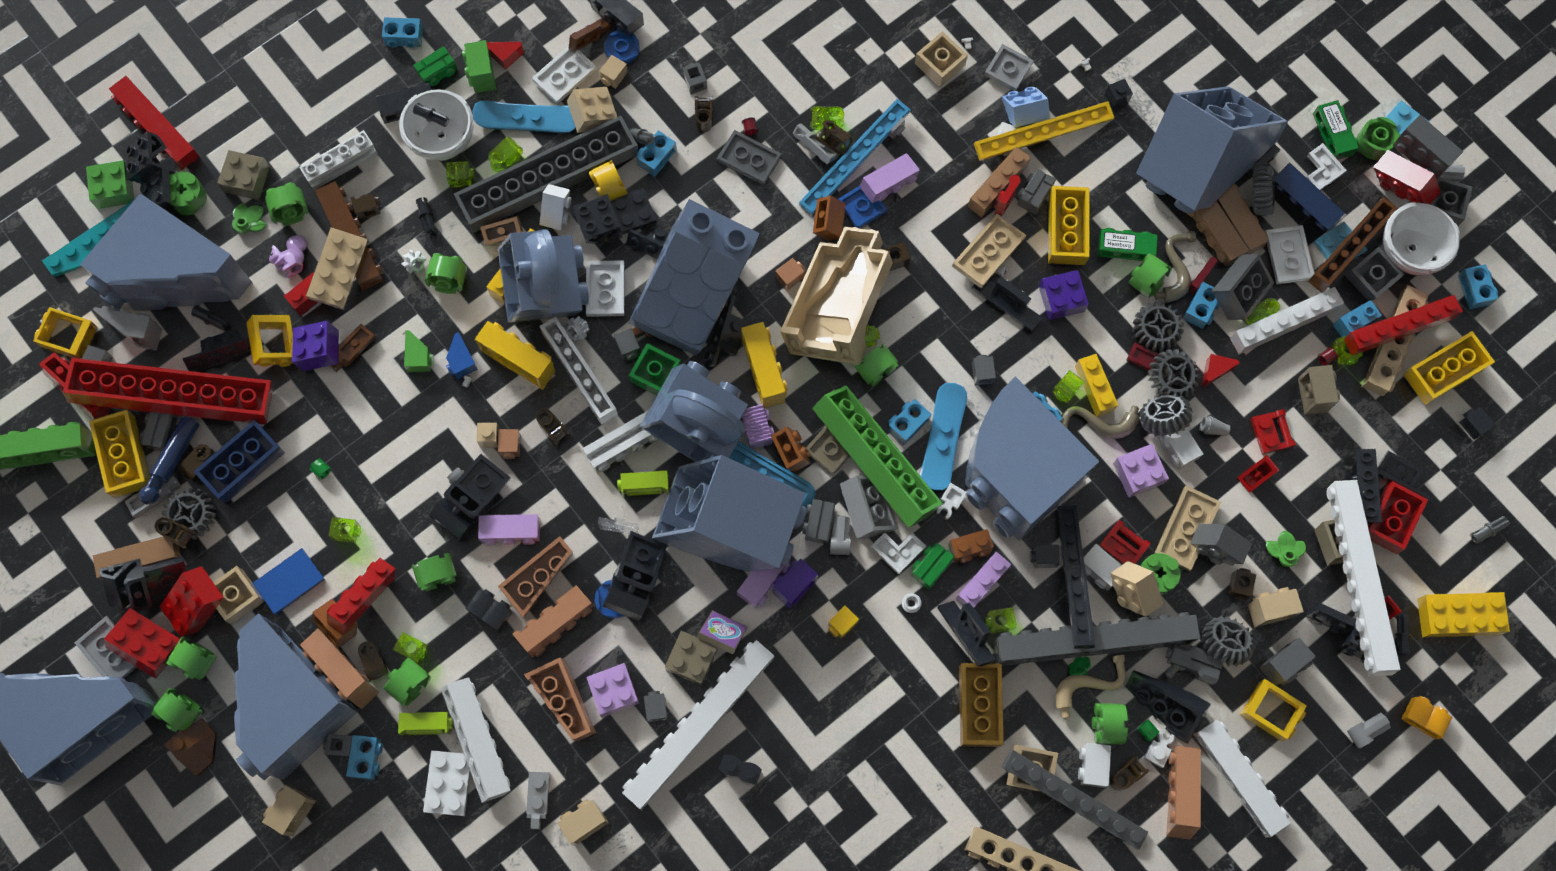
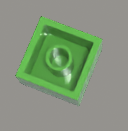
M486 40L464 44L465 51H462V55L466 64L465 73L469 86L474 88L475 93L497 90L492 59Z
M124 160L86 167L89 201L97 209L125 205L134 200L133 183L127 179V164Z

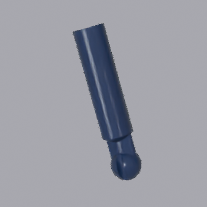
M187 416L181 417L149 474L151 476L149 482L139 492V498L142 503L150 505L159 499L161 487L170 480L200 426L196 420Z

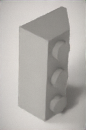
M865 475L854 476L840 484L857 539L870 538L898 529L889 503Z

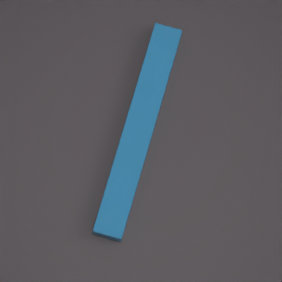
M896 99L803 197L799 205L813 216L816 212L817 199L832 196L890 135L892 127L902 117L905 119L911 109Z

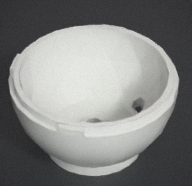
M439 89L429 90L413 96L403 109L399 121L402 139L410 150L422 158L433 161L448 160L460 154L468 146L474 129L473 115L467 102L455 93ZM420 103L428 108H435L436 112L450 119L447 127L434 122H427L425 118L413 114L414 105ZM444 134V137H438L439 135Z
M1413 202L1400 207L1388 219L1383 231L1382 244L1384 252L1401 271L1411 275H1428L1441 271L1454 260L1459 249L1460 232L1457 224L1438 207Z

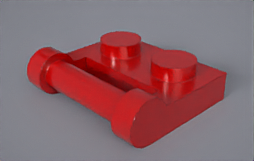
M1012 175L1006 191L1002 190L998 195L994 206L996 208L994 215L998 214L1002 217L1015 198V190L1020 184V177L1018 175Z
M1284 409L1250 419L1262 455L1296 446L1287 425ZM1274 419H1278L1284 443H1280L1273 422Z
M1118 520L1099 546L1122 565L1127 561L1136 564L1151 543L1141 539L1125 527L1122 521ZM1119 531L1132 542H1134L1136 545H1138L1140 548L1138 550L1135 549L1133 546H1131L1129 543H1127L1125 540L1119 537L1116 533Z

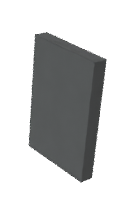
M734 130L716 160L718 163L765 186L782 158V154Z

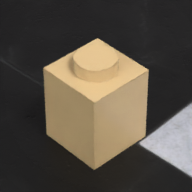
M613 55L609 57L599 71L602 83L615 89L628 73L627 64Z
M477 423V443L480 448L498 447L500 428L497 423Z

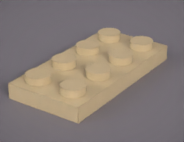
M996 214L953 262L952 267L982 288L1021 244L1026 235Z
M331 227L306 298L344 310L368 239Z
M1185 485L1154 554H1167L1178 561L1179 567L1190 572L1199 554L1196 551L1197 548L1190 544L1199 523L1212 524L1221 502Z

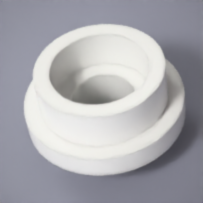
M909 593L903 597L902 607L908 613H915L921 607V599L918 595ZM908 601H914L915 606L910 607Z

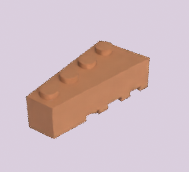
M559 536L502 582L498 588L520 615L525 618L572 556L573 551Z
M577 585L557 599L555 607L549 606L544 609L538 620L531 619L525 624L526 626L522 632L517 630L513 633V636L532 658L535 655L538 657L544 653L545 647L549 643L554 644L561 638L560 634L565 630H571L577 624L575 621L581 616L584 618L591 613L593 605Z
M319 628L300 644L305 650L303 655L310 662L314 660L316 663L314 667L319 673H325L328 676L325 680L333 688L336 686L339 689L337 693L344 701L349 699L360 709H363L380 693L367 682L368 679L354 668L355 665L345 655H342L343 652Z
M558 658L524 674L572 740L580 741L596 733L565 659Z
M1176 746L1169 755L1171 771L1169 773L1170 788L1166 836L1191 839L1201 827V749Z

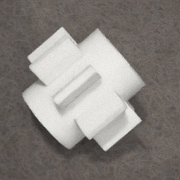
M409 250V253L403 255L404 262L402 265L407 267L406 270L409 273H412L414 270L419 274V271L425 268L424 261L427 259L422 256L420 251L417 250L414 253L412 250Z
M578 316L576 319L571 318L567 321L568 325L565 329L571 339H574V341H577L579 338L583 340L587 336L586 332L589 331L585 320L580 319Z

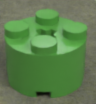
M1377 117V119L1367 121L1356 137L1359 144L1357 151L1369 159L1379 161L1388 150L1392 151L1394 148L1393 144L1400 136L1396 129V124L1385 117Z
M187 172L169 175L171 202L169 205L182 215H192L198 212L197 210L205 205L207 199L206 191L193 174Z
M290 182L285 184V186L270 188L266 191L265 201L273 223L282 222L283 225H293L302 221L305 213L306 215L308 214L303 192L295 183Z
M434 253L433 257L429 260L425 284L428 287L432 285L435 287V291L445 294H455L456 290L462 291L467 270L466 265L462 262L463 259L459 256L448 257Z
M1151 253L1147 254L1144 258V263L1141 267L1137 266L1131 273L1133 277L1129 281L1132 287L1147 298L1154 296V293L1158 292L1165 283L1164 276L1169 277L1172 271L1170 266Z
M883 343L881 347L878 346L863 358V362L854 367L868 385L871 384L873 387L881 381L884 373L888 376L896 369L898 361Z
M445 553V558H439V555L417 562L418 566L412 565L419 589H422V591L426 590L427 592L436 589L437 584L448 585L456 582L455 577H457L450 553Z
M1157 553L1150 555L1140 565L1154 572L1161 596L1171 591L1180 580L1179 563L1167 554Z
M181 637L168 657L167 664L175 669L181 668L184 670L183 674L191 679L201 680L205 677L217 656H213L214 653L197 642L190 644L191 639Z
M407 658L399 670L394 669L387 678L390 681L386 683L383 689L402 706H408L421 694L419 692L421 688H426L431 680V676L417 663Z
M170 687L153 707L151 714L159 720L163 719L166 721V726L174 732H177V730L183 731L194 723L202 710L199 709L200 706L184 693L182 695L176 694L178 690Z
M1095 703L1094 712L1096 717H1092V729H1096L1094 734L1095 744H1125L1128 728H1125V721H1128L1126 706L1114 703Z

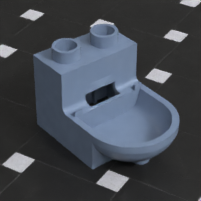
M548 230L510 233L498 247L508 323L575 316L582 311V305H588L589 293L587 284L585 282L578 283L577 268L583 267V251L580 245L573 246L572 235L551 237Z
M689 361L687 365L681 364L671 370L639 427L695 462L719 455L729 458L746 430L740 418L748 404L739 399L741 391L737 387L721 381L718 386L707 379L709 371L704 366L694 361Z

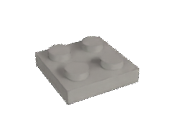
M1002 44L984 75L1013 91H1017L1033 65L1034 60Z

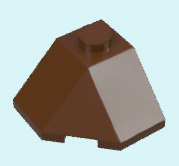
M202 718L193 723L189 728L183 731L180 730L164 745L179 762L198 776L213 763L216 732Z

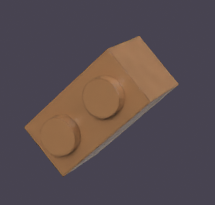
M519 217L480 227L485 245L487 246L503 242L510 233L523 232Z

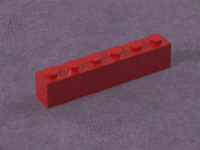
M126 75L109 88L113 94L111 96L113 101L117 105L122 104L124 106L122 110L129 118L131 116L135 118L133 122L140 130L144 128L146 131L157 134L167 147L161 153H167L170 158L172 157L175 160V166L178 165L183 170L200 157L194 148Z
M1455 295L1352 331L1344 338V341L1353 356L1453 320L1463 311Z

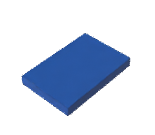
M301 548L253 582V585L272 612L277 615L325 579L305 550Z

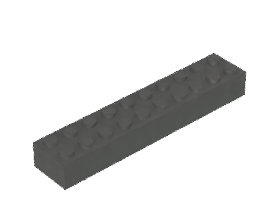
M619 116L454 193V196L474 233L481 230L480 227L496 223L542 201L543 192L548 184L568 189L591 178L589 172L594 168L611 160L614 166L635 157L638 153V145L622 116Z
M1185 612L1171 618L1170 615H1160L1158 619L1150 620V617L1138 618V621L1131 622L1130 619L1119 620L1116 624H1111V621L1100 622L1099 625L1093 626L1095 648L1074 649L1071 626L1059 627L1060 630L1052 631V628L1040 629V632L1032 633V630L1021 631L1019 635H1012V632L1002 633L994 641L993 647L996 664L1006 666L1172 647L1175 644L1179 646L1191 645L1200 639L1196 615H1189V612Z

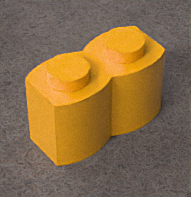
M1419 696L1411 698L1401 719L1426 735L1438 740L1443 738L1453 717L1448 714L1446 709L1439 706L1434 707L1430 704L1429 699Z

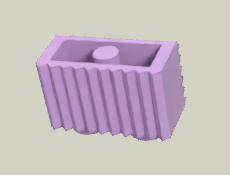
M763 404L746 408L741 418L746 428L745 433L749 447L756 449L771 445V435L774 434L773 427L768 426L767 420H770L768 409H764Z

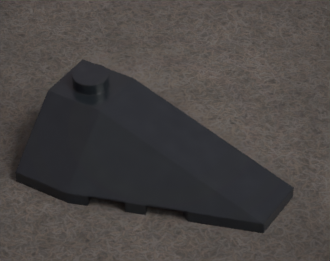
M1135 670L1132 671L1125 686L1141 704H1145L1153 712L1152 715L1155 719L1158 718L1166 726L1165 729L1170 734H1173L1186 744L1190 742L1211 706L1209 702L1194 693Z

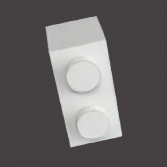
M548 184L542 195L540 225L561 230L565 224H568L570 214L567 211L572 201V198L569 197V189Z
M1185 427V431H1179L1178 435L1174 433L1171 434V437L1169 435H1165L1163 438L1161 435L1159 437L1161 446L1165 450L1167 449L1171 455V462L1179 469L1198 460L1203 455L1187 427Z
M1097 544L1084 557L1086 575L1092 576L1100 588L1109 590L1112 587L1110 573L1121 565Z
M1086 743L1080 748L1079 759L1082 760V768L1078 770V780H1081V785L1101 788L1109 786L1110 745Z

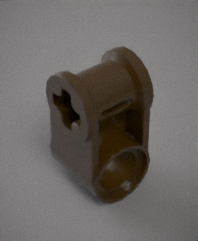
M695 96L696 128L700 132H708L712 128L713 96H710V98H698V96Z
M825 120L822 129L815 135L820 143L833 150L836 154H844L853 141L852 136L831 120Z
M541 409L537 413L536 420L539 427L555 446L558 445V442L563 437L571 434L566 426L549 409ZM543 416L551 417L547 423H542L541 418Z
M199 444L182 461L178 470L191 481L197 482L200 478L194 471L216 452L205 444Z
M167 517L159 518L154 525L157 533L185 550L191 537L196 535L195 531ZM170 524L169 530L163 532V526Z
M368 641L361 643L358 647V654L369 682L389 674L377 646ZM367 647L373 649L370 651L371 655L369 656L367 654H364L365 652H367Z
M1135 755L1111 776L1110 785L1116 791H1123L1145 776L1149 769H1145L1138 761V756ZM1118 776H1122L1124 778V786H1120L1118 784Z

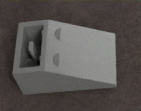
M102 306V308L94 307L93 310L137 347L157 350L163 329L150 315L145 313L136 315L123 309L120 312L114 311L106 306Z

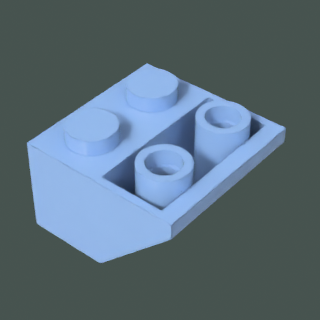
M1028 87L1025 91L1021 92L1012 91L1002 96L1009 121L1015 128L1050 119L1048 98L1035 87Z

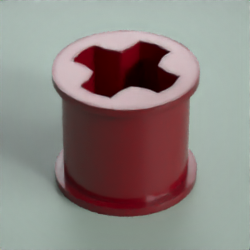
M749 117L742 120L744 135L750 136L758 132L755 118Z
M1331 347L1317 356L1323 366L1338 360L1337 353Z

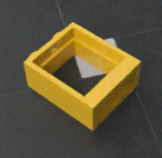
M49 307L48 311L43 315V322L40 328L35 332L34 342L42 348L72 358L82 359L88 345L91 344L98 326L90 320ZM59 319L81 326L70 350L48 343Z
M252 315L247 321V329L253 365H261L262 367L271 365L285 367L291 365L293 331L290 315ZM260 330H282L286 353H263Z
M1264 679L1258 683L1240 715L1280 741H1284L1294 736L1296 732L1294 727L1297 722L1300 723L1305 717L1306 712L1304 710L1307 705ZM1267 691H1270L1296 708L1284 731L1255 713Z

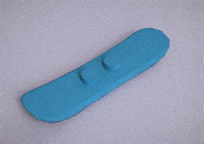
M484 100L475 103L472 110L473 120L477 125L493 130L569 133L576 128L568 105H524Z
M945 383L937 391L929 440L920 474L922 479L933 490H944L951 483L957 441L967 402L965 388L957 383Z
M737 442L729 459L804 492L805 496L802 505L806 509L808 504H812L816 493L811 483L770 461L742 442Z

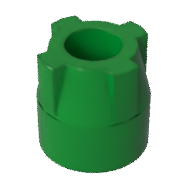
M321 458L311 463L310 470L320 480L327 477L331 472V468Z
M1149 719L1137 729L1147 741H1151L1160 732Z

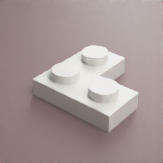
M1321 144L1307 155L1318 169L1306 178L1320 191L1347 171L1324 144Z
M884 533L871 548L899 575L926 548V545L911 533L898 546Z

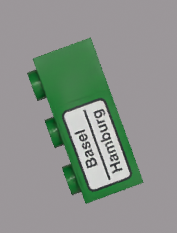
M1339 100L1317 106L1313 116L1327 149L1337 160L1353 156L1358 150L1359 144L1351 131V124L1347 121L1345 110L1340 105Z
M1113 228L1101 229L1098 235V257L1143 261L1149 253L1156 256L1157 235L1151 232L1137 233L1132 230L1118 231Z

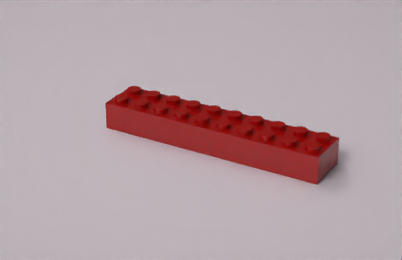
M71 358L63 389L67 403L251 423L255 420L258 424L263 425L267 424L273 393L270 380Z

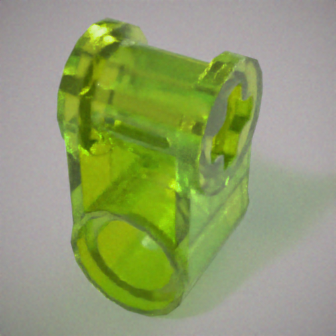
M814 106L810 109L812 114L810 127L812 129L821 130L825 120L833 121L840 128L844 126L845 113L842 108L837 106ZM838 116L840 119L835 120L833 117Z
M511 137L504 138L489 153L490 166L495 172L505 170L523 152V148Z
M1269 298L1258 303L1245 320L1247 326L1277 313L1280 309L1279 302L1276 299Z

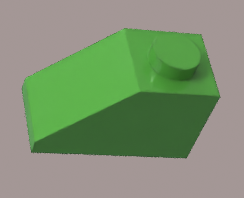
M405 330V369L407 372H431V365H434V355L430 353L429 349L411 331Z

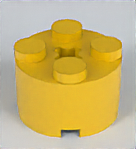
M612 160L589 172L600 197L608 194L610 201H613L628 194Z

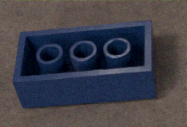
M1290 162L1274 178L1276 181L1274 185L1283 193L1287 191L1290 194L1288 198L1295 205L1300 203L1304 207L1302 211L1309 218L1314 216L1317 219L1315 223L1322 230H1332L1346 216L1336 204Z
M253 420L200 465L194 473L220 501L226 504L285 452Z

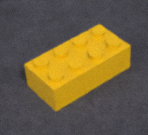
M1052 186L1049 193L1048 263L1086 265L1089 259V187Z
M487 321L475 338L480 351L543 390L556 372L551 357L543 351L541 353L536 351V348L529 342L523 343L513 332H505L500 324L496 322L492 324Z
M764 322L742 327V343L763 408L766 409L785 403V397L788 396V388L785 379L782 380L780 362H776L777 353L774 344L771 345L769 327L765 328Z
M1473 331L1412 366L1403 375L1424 405H1427L1487 369L1495 361Z
M124 410L89 421L106 493L113 498L140 491L149 482L150 475L143 446L139 440L140 434L135 416L128 410Z
M1504 592L1430 594L1417 599L1422 638L1493 636L1510 632Z

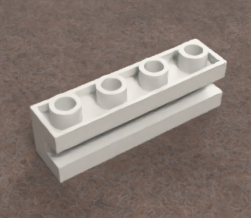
M363 130L299 168L312 189L316 190L378 153Z
M648 411L582 448L595 472L599 470L602 472L608 469L611 463L622 461L627 457L628 453L632 451L637 452L647 442L650 441L652 443L658 440V438L639 427Z

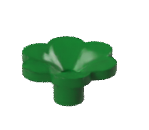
M1087 656L1083 658L1077 657L1074 659V662L1068 665L1069 673L1072 676L1087 675V670L1091 667L1090 659Z

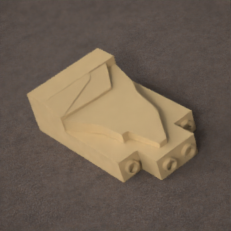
M844 227L837 244L819 243L780 331L790 354L855 365L860 364L867 348L865 343L866 326L893 264L889 251L881 249L883 242L879 231Z

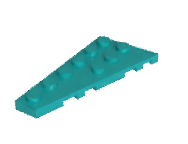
M134 200L42 260L49 272L56 277L82 267L80 265Z

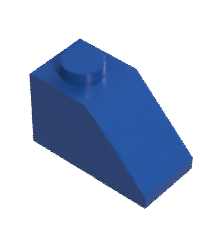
M459 332L455 333L446 357L449 363L446 367L450 375H455L458 380L478 369Z

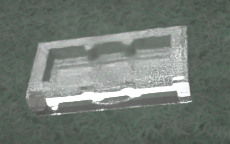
M599 517L598 526L603 530L629 534L630 531L638 533L639 530L638 524L625 522V519L614 517V520Z

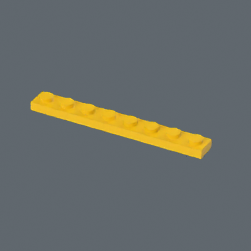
M1107 101L976 141L974 147L979 161L1013 151L1016 146L1020 149L1114 119V115Z

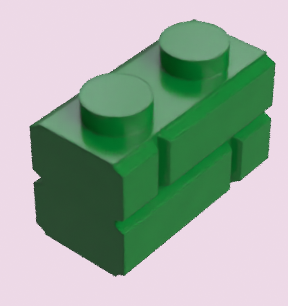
M444 46L413 65L422 82L425 84L429 83L430 86H436L442 78L452 76L455 70L458 69L454 59Z
M938 543L934 546L929 545L923 553L925 555L922 561L917 560L911 568L913 570L911 576L928 590L931 589L955 559L950 552Z

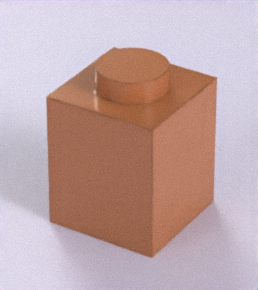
M792 258L775 271V278L788 291L804 278L805 268L799 261L796 262Z
M499 429L498 453L504 459L520 457L521 434L518 429Z

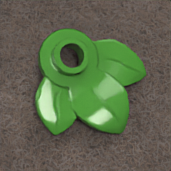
M243 203L238 205L233 212L235 218L232 221L233 229L239 234L263 230L267 226L265 222L260 220L264 213L263 207L251 206L247 208Z
M1287 531L1280 533L1278 541H1266V548L1272 557L1278 558L1285 567L1295 566L1299 561V557L1304 555L1306 551L1304 541H1295L1293 535Z

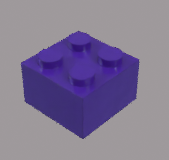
M1078 270L1041 279L1039 290L1049 320L1086 311L1089 304Z
M328 321L293 328L292 363L303 371L338 364L339 330Z
M801 558L798 562L794 560L787 567V573L784 576L779 575L773 582V594L790 610L813 587L818 578V574Z

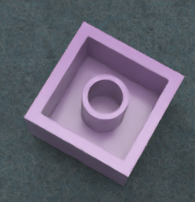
M1153 444L1117 457L1113 462L1129 498L1163 485L1169 479Z
M625 663L587 677L601 718L639 704Z

